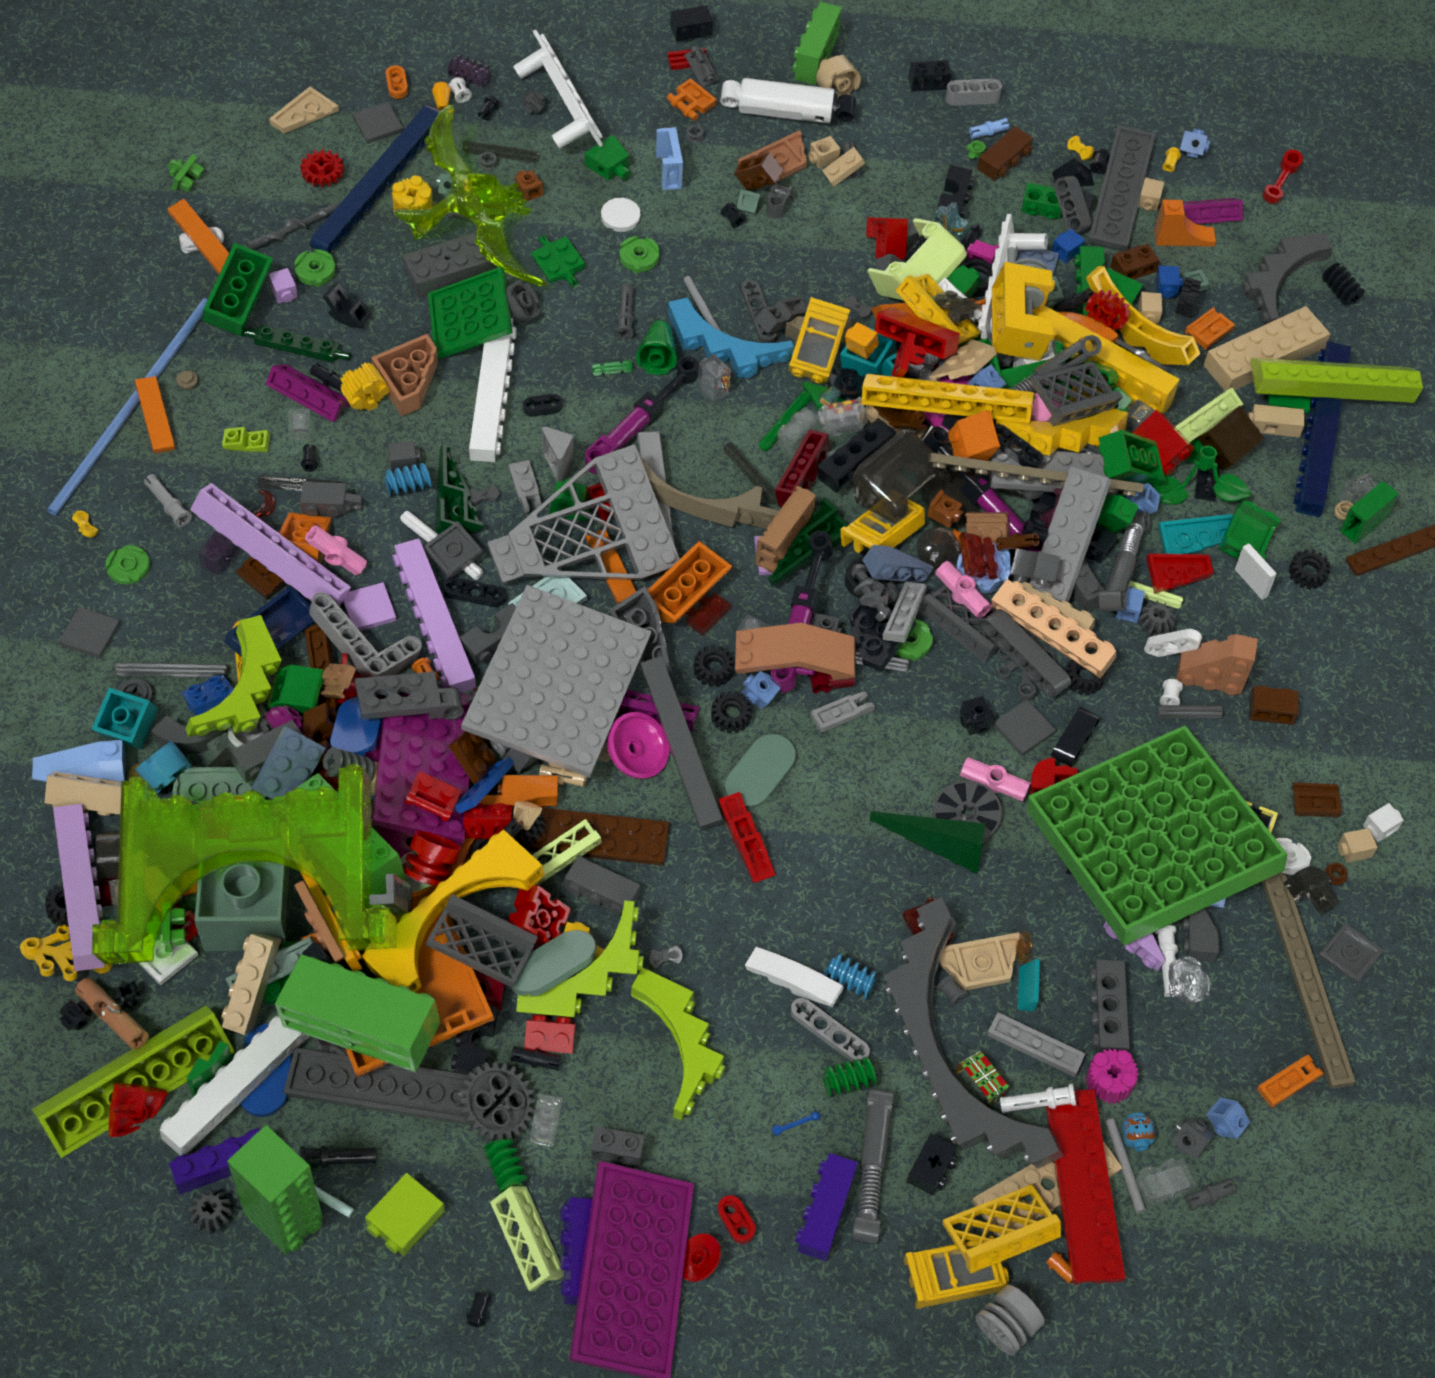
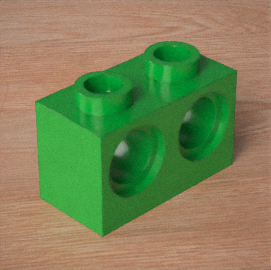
M1027 183L1021 212L1028 215L1045 216L1048 219H1060L1061 208L1054 187Z

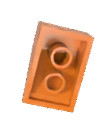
M289 512L279 534L321 564L324 554L305 540V537L311 527L316 525L329 533L332 517L308 516L306 514Z

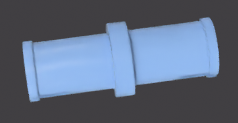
M1007 118L994 122L986 121L983 125L969 127V134H972L970 135L972 140L986 135L990 137L994 133L1009 130V123L1006 124L1008 122Z

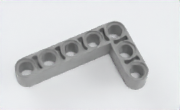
M318 592L313 595L309 609L310 616L339 651L347 653V660L356 668V671L362 678L395 675L417 661L422 647L417 637H405L378 653L330 595L325 592Z

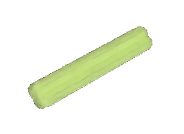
M1130 580L1129 587L1145 591V599L1155 602L1158 600L1161 604L1167 603V606L1177 609L1181 607L1182 596L1166 591L1154 594L1153 587Z

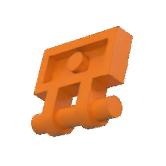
M691 78L677 87L676 93L678 95L675 96L670 93L667 96V100L671 102L675 109L679 108L685 117H690L693 121L699 117L695 111L698 110L704 114L717 105V99ZM685 100L689 103L688 106L683 103Z

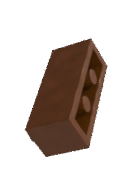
M1013 127L979 157L977 170L993 181L1000 177H1005L1012 166L1016 167L1019 164L1021 158L1030 155L1033 150V137L1018 127Z

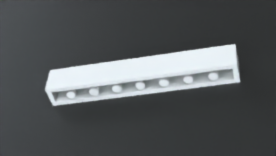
M511 318L512 334L484 343L469 446L470 460L495 462L496 455L501 453V442H498V438L503 437V425L500 424L501 421H505L506 409H503V404L507 405L508 392H505V388L510 386V376H507V372L512 371V359H509V357L514 355L512 339L516 340L517 327H513V318Z
M275 1016L265 1031L257 1033L248 1047L240 1049L235 1054L231 1063L227 1066H222L217 1071L214 1079L209 1083H204L199 1088L196 1096L191 1100H186L180 1106L179 1112L173 1117H168L162 1123L159 1129L161 1139L179 1155L189 1153L293 1053L295 1048H299L310 1036L283 1027L280 1017Z

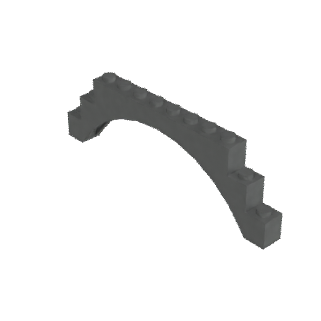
M943 897L918 908L917 912L920 917L916 919L922 931L900 942L903 947L900 953L906 964L884 975L887 981L884 987L890 997L893 996L896 1003L893 1004L897 1016L899 1018L902 1017L905 1022L902 1028L907 1038H912L913 1040L912 1051L917 1060L921 1059L924 1065L921 1067L922 1074L926 1081H931L933 1088L930 1089L934 1100L936 1102L939 1101L942 1106L939 1112L945 1124H950L952 1131L949 1132V1135L954 1145H959L965 1150L985 1141L990 1154H995L1000 1160L1022 1150L1027 1164L1032 1163L1036 1169L1063 1157L1054 1134L1048 1128L1017 1122L989 1109L969 1094L956 1079L943 1056L935 1032L932 1002L934 978L941 953L957 923Z

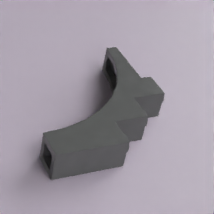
M1326 233L1281 238L1279 245L1276 247V254L1263 256L1262 262L1259 264V272L1246 273L1244 282L1241 284V290L1243 294H1246L1248 301L1255 300V307L1259 308L1261 312L1260 320L1262 324L1266 325L1279 319L1276 307V292L1280 284L1291 273L1308 264L1328 260L1332 246Z

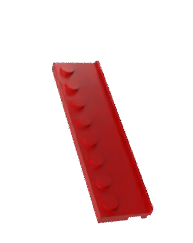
M1074 1090L1076 1106L1071 1104L1056 1106V1109L1045 1106L1048 1128L1054 1134L1063 1154V1157L1054 1161L1072 1283L1079 1285V1283L1094 1282V1284L1124 1282V1266L1095 1090Z

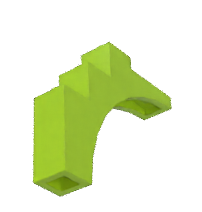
M261 615L240 620L236 629L242 655L241 677L232 693L219 705L189 719L185 729L188 737L195 735L203 736L217 729L223 731L232 726L234 733H248L257 727L261 716L255 704H260L267 699L271 687L266 676L277 672L282 661Z
M624 901L621 920L614 937L604 952L590 966L538 996H530V994L518 995L516 1012L575 1018L576 1013H580L581 999L577 998L578 994L606 996L607 991L611 992L613 977H608L609 973L637 975L638 970L643 968L644 956H639V950L630 949V946L635 945L636 931H632L633 921H638L639 907H634L635 902Z
M642 968L631 987V996L647 1005L663 1020L679 1047L683 1064V1081L681 1092L673 1109V1117L682 1121L685 1114L688 1116L691 1114L695 1106L693 1099L696 1094H702L706 1082L713 1084L716 1078L720 1080L726 1068L723 1065L724 1056L705 1047L710 1038V1033H708L709 1023L690 1015L695 1006L693 1001L694 992Z

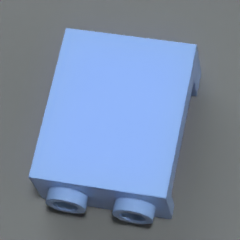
M676 127L657 129L656 158H662V190L682 189L683 160Z

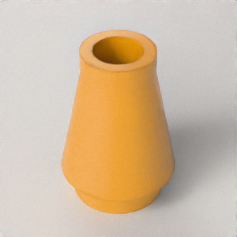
M437 82L432 88L437 109L440 111L449 110L451 88L446 82Z

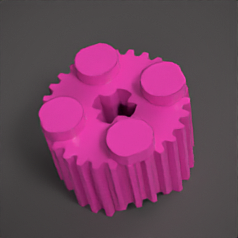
M1116 1049L1097 1053L1087 1071V1089H1094L1095 1096H1098L1099 1100L1103 1099V1102L1106 1101L1108 1104L1110 1102L1113 1104L1118 1102L1119 1104L1121 1100L1129 1097L1138 1080V1068H1135L1136 1063H1133L1134 1060L1131 1054L1125 1050L1117 1052Z

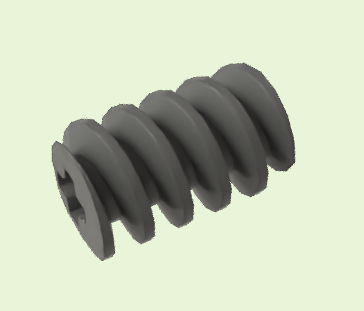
M332 747L324 756L323 767L327 770L330 777H336L339 780L344 779L346 782L351 781L353 784H359L364 787L372 779L375 771V761L359 754Z

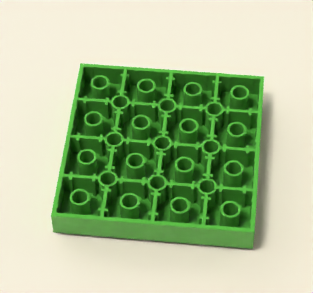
M1182 726L1028 796L1029 815L1124 946L1285 871L1287 860L1285 850L1186 726Z

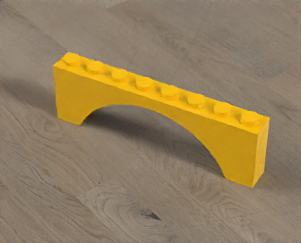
M505 830L493 835L487 845L481 850L475 851L468 862L457 867L450 878L439 883L431 895L421 899L413 911L403 915L395 927L388 929L376 944L370 945L364 951L361 957L365 966L377 978H381L397 987L405 986L415 993L422 987L418 972V959L422 942L432 923L444 911L451 895L462 898L470 893L494 887H512L528 891L545 876L542 864Z

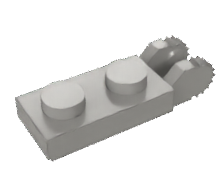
M529 460L508 464L519 502L521 501L524 513H528L530 509L527 500L534 499L535 507L538 508L542 503Z
M864 691L812 710L810 716L820 733L872 712L875 706L872 702L857 707L856 704L868 699V694Z

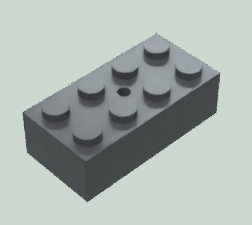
M478 232L402 255L403 270L418 299L428 296V293L493 269V259Z

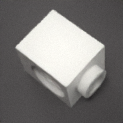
M1388 803L1368 815L1363 826L1366 829L1370 828L1373 838L1379 842L1399 830L1404 819L1399 811Z

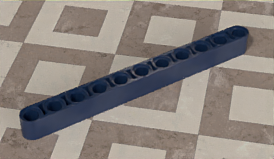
M425 105L314 233L310 241V247L324 250L328 253L335 250L342 242L340 240L351 232L352 226L362 219L364 212L374 205L375 199H379L385 192L387 185L390 186L397 178L398 172L401 173L408 165L406 163L412 160L418 153L417 150L426 144L429 140L427 138L437 131L439 124L445 120V113L432 106Z

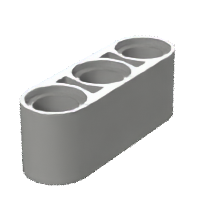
M997 79L954 80L947 85L945 100L948 104L954 106L994 104L1000 99L1002 84Z

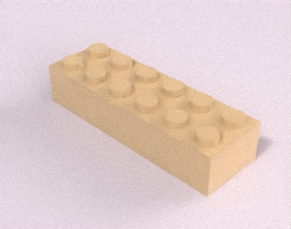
M1305 306L1209 350L1204 367L1225 391L1231 387L1235 391L1254 382L1251 358L1301 360L1325 349L1330 333L1308 307Z

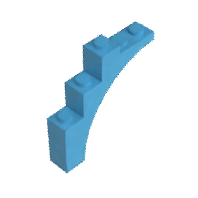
M688 297L668 302V316L682 350H695L703 346L710 365L714 364V361L718 364V361L725 363L727 360H730L737 379L752 377L757 374V367H767L776 362L785 363L792 358L794 352L792 341L757 343L729 336L707 323L693 308Z

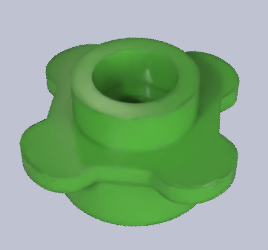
M973 141L968 144V157L971 159L979 158L985 152L986 145L981 141Z

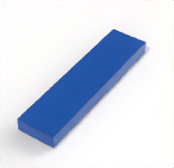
M511 757L496 762L486 775L470 788L454 807L458 814L475 807L514 765Z

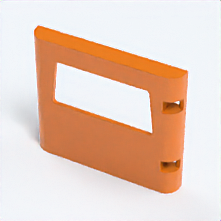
M431 885L412 893V911L418 906L420 900L431 895L437 886ZM378 910L372 915L383 936L388 929L395 927L405 914L388 915ZM441 914L432 923L422 942L418 959V972L422 987L415 992L417 994H428L436 1002L441 1023L429 1047L448 1040L463 1031L472 1030L494 1020L473 968L425 945ZM446 916L447 926H454L451 918ZM351 920L343 921L344 924L340 925L342 930L346 928L353 941L349 942L350 946L355 945L358 950L365 948ZM451 932L453 940L459 941L457 932ZM315 933L302 938V940H304L310 936H313L315 942L321 945ZM445 934L435 936L434 938L435 941L441 944L449 943ZM458 946V952L466 955L463 946ZM346 1049L357 1077L387 1064V1062Z

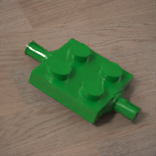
M546 235L540 236L538 240L543 247L531 252V257L548 282L551 284L566 279L571 287L577 286L578 281L574 275L586 267L585 262L567 236L554 242H550Z

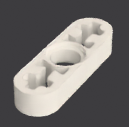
M1185 629L1151 636L1147 639L1144 650L1146 653L1157 657L1196 650L1200 646L1202 635L1196 630Z

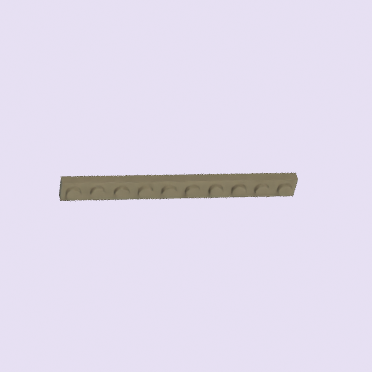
M930 453L928 456V463H933L934 468L945 469L946 465L954 466L955 471L967 472V469H974L976 474L981 475L995 472L997 473L996 477L1009 478V475L1018 476L1017 480L1030 481L1031 478L1039 479L1038 483L1051 484L1052 481H1057L1063 487L1068 476L1066 472L936 453ZM1112 479L1107 493L1114 494L1115 490L1123 491L1125 496L1136 497V493L1143 492L1144 484Z
M1280 872L1263 880L1262 884L1329 1087L1334 1089L1352 1086L1355 1083V1079L1286 874Z

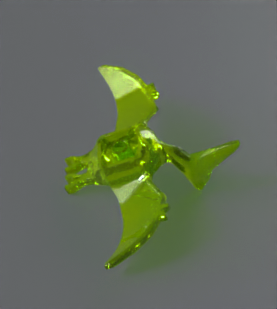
M449 104L436 116L430 128L429 136L426 137L424 142L428 145L426 151L432 154L433 163L450 173L452 179L450 194L447 198L429 209H396L395 216L410 225L413 239L416 240L432 230L447 213H459L478 226L474 242L480 248L479 253L486 256V261H491L498 267L502 266L505 272L521 280L538 286H546V281L530 274L514 260L508 251L503 234L505 216L514 212L525 216L531 212V208L524 207L527 201L526 199H520L523 193L515 191L518 187L517 183H511L506 186L500 184L493 174H476L461 159L453 139L454 105ZM509 198L514 199V200H518V201L512 202Z

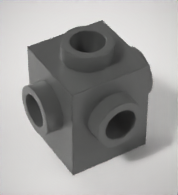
M1191 1117L1186 1122L1181 1120L1173 1131L1177 1135L1172 1142L1176 1144L1180 1152L1186 1155L1189 1154L1197 1159L1207 1148L1215 1134L1207 1129V1125L1203 1121Z

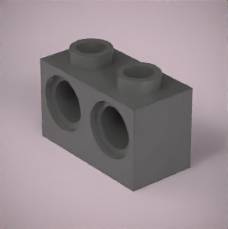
M596 1126L591 1146V1159L639 1169L645 1135Z

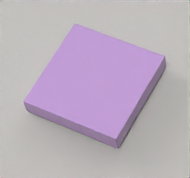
M384 582L350 591L343 601L349 619L359 631L396 621V615Z

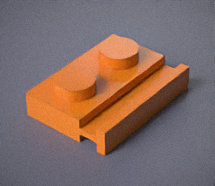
M1214 307L1187 326L1185 330L1186 334L1189 333L1193 336L1195 341L1206 350L1230 333L1235 326L1223 314H1218Z

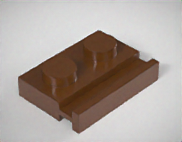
M252 557L244 562L240 569L235 570L239 578L266 600L269 599L272 593L274 594L286 584L281 577L268 570L265 565Z
M1293 782L1291 788L1293 790L1294 815L1340 817L1342 812L1338 784Z

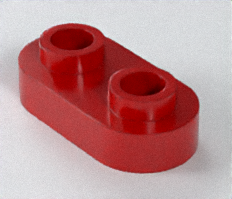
M728 1195L723 1197L718 1203L717 1212L725 1228L735 1242L739 1244L750 1242L755 1235V1224L747 1210L736 1196ZM732 1207L735 1211L732 1214H728L725 1209ZM744 1228L747 1233L741 1235L738 1233V1229Z

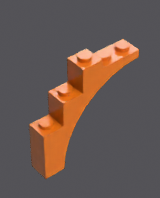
M504 775L502 777V784H498V795H485L479 803L493 805L504 803L512 805L513 811L516 801L531 802L539 807L558 806V776ZM464 838L463 844L460 845L461 851L456 864L448 865L453 872L457 867L469 861L471 848L479 838Z

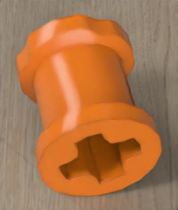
M420 658L412 665V670L415 673L434 672L430 666L431 661L429 658ZM435 672L436 681H438L439 675Z

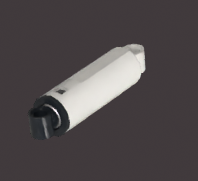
M749 78L742 79L741 84L733 80L725 81L722 86L720 99L721 104L726 107L733 108L739 105L740 113L834 124L835 117L844 122L853 120L856 108V98L848 94L838 96V89Z

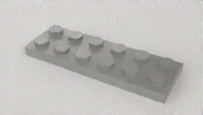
M1011 448V449L1014 450V451H1020V450H1021V449ZM999 449L989 459L991 462L1021 466ZM1055 451L1050 456L1042 454L1043 462L1039 469L1069 473L1070 467L1107 477L1103 471L1104 460L1101 454ZM990 472L991 488L1062 492L1063 486H1060V482L1052 481L1051 484L1038 483L1039 479L1031 478L1030 481L1017 480L1018 476L1009 475V478L996 477L997 473ZM1115 490L1114 494L1107 493V495H1117L1118 490Z
M1070 467L1041 550L1043 553L1060 556L1055 582L1049 583V586H1042L1036 584V581L1031 580L1030 584L1035 590L1041 593L1042 591L1048 592L1054 599L1069 603L1112 479Z

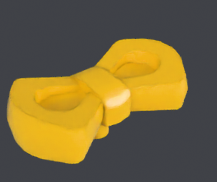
M1073 136L1069 139L1068 149L1076 151L1083 161L1093 156L1094 148L1082 144L1079 136Z
M84 511L75 512L72 520L78 524V531L82 532V535L86 537H95L99 529L90 525L88 522L89 515Z

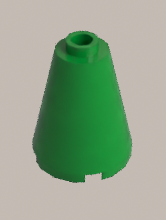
M659 320L652 323L636 352L637 365L640 368H644L648 374L665 375L676 366L677 353L670 325L665 321Z

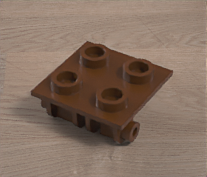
M872 406L892 427L900 428L903 426L913 430H917V428L927 429V426L923 424L925 420V413L923 411Z

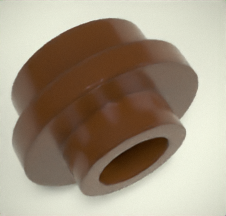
M1333 863L1326 867L1324 877L1332 885H1342L1346 881L1348 873L1344 865ZM1332 873H1338L1339 877L1334 876Z

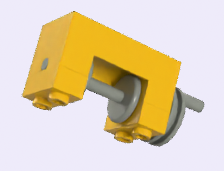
M1014 247L1007 249V262H1004L991 287L992 346L995 347L996 353L1040 361L1043 354L1047 353L1050 341L1054 340L1056 329L1053 328V319L1032 315V311L1039 313L1042 305L1046 304L1049 292H1052L1054 289L1055 280H1052V271L1048 270L1047 266L1040 260L1024 258L1016 261V249Z

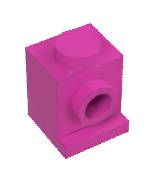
M976 240L974 244H970L968 247V260L982 259L993 264L995 261V251L999 249V245L996 244L994 247Z

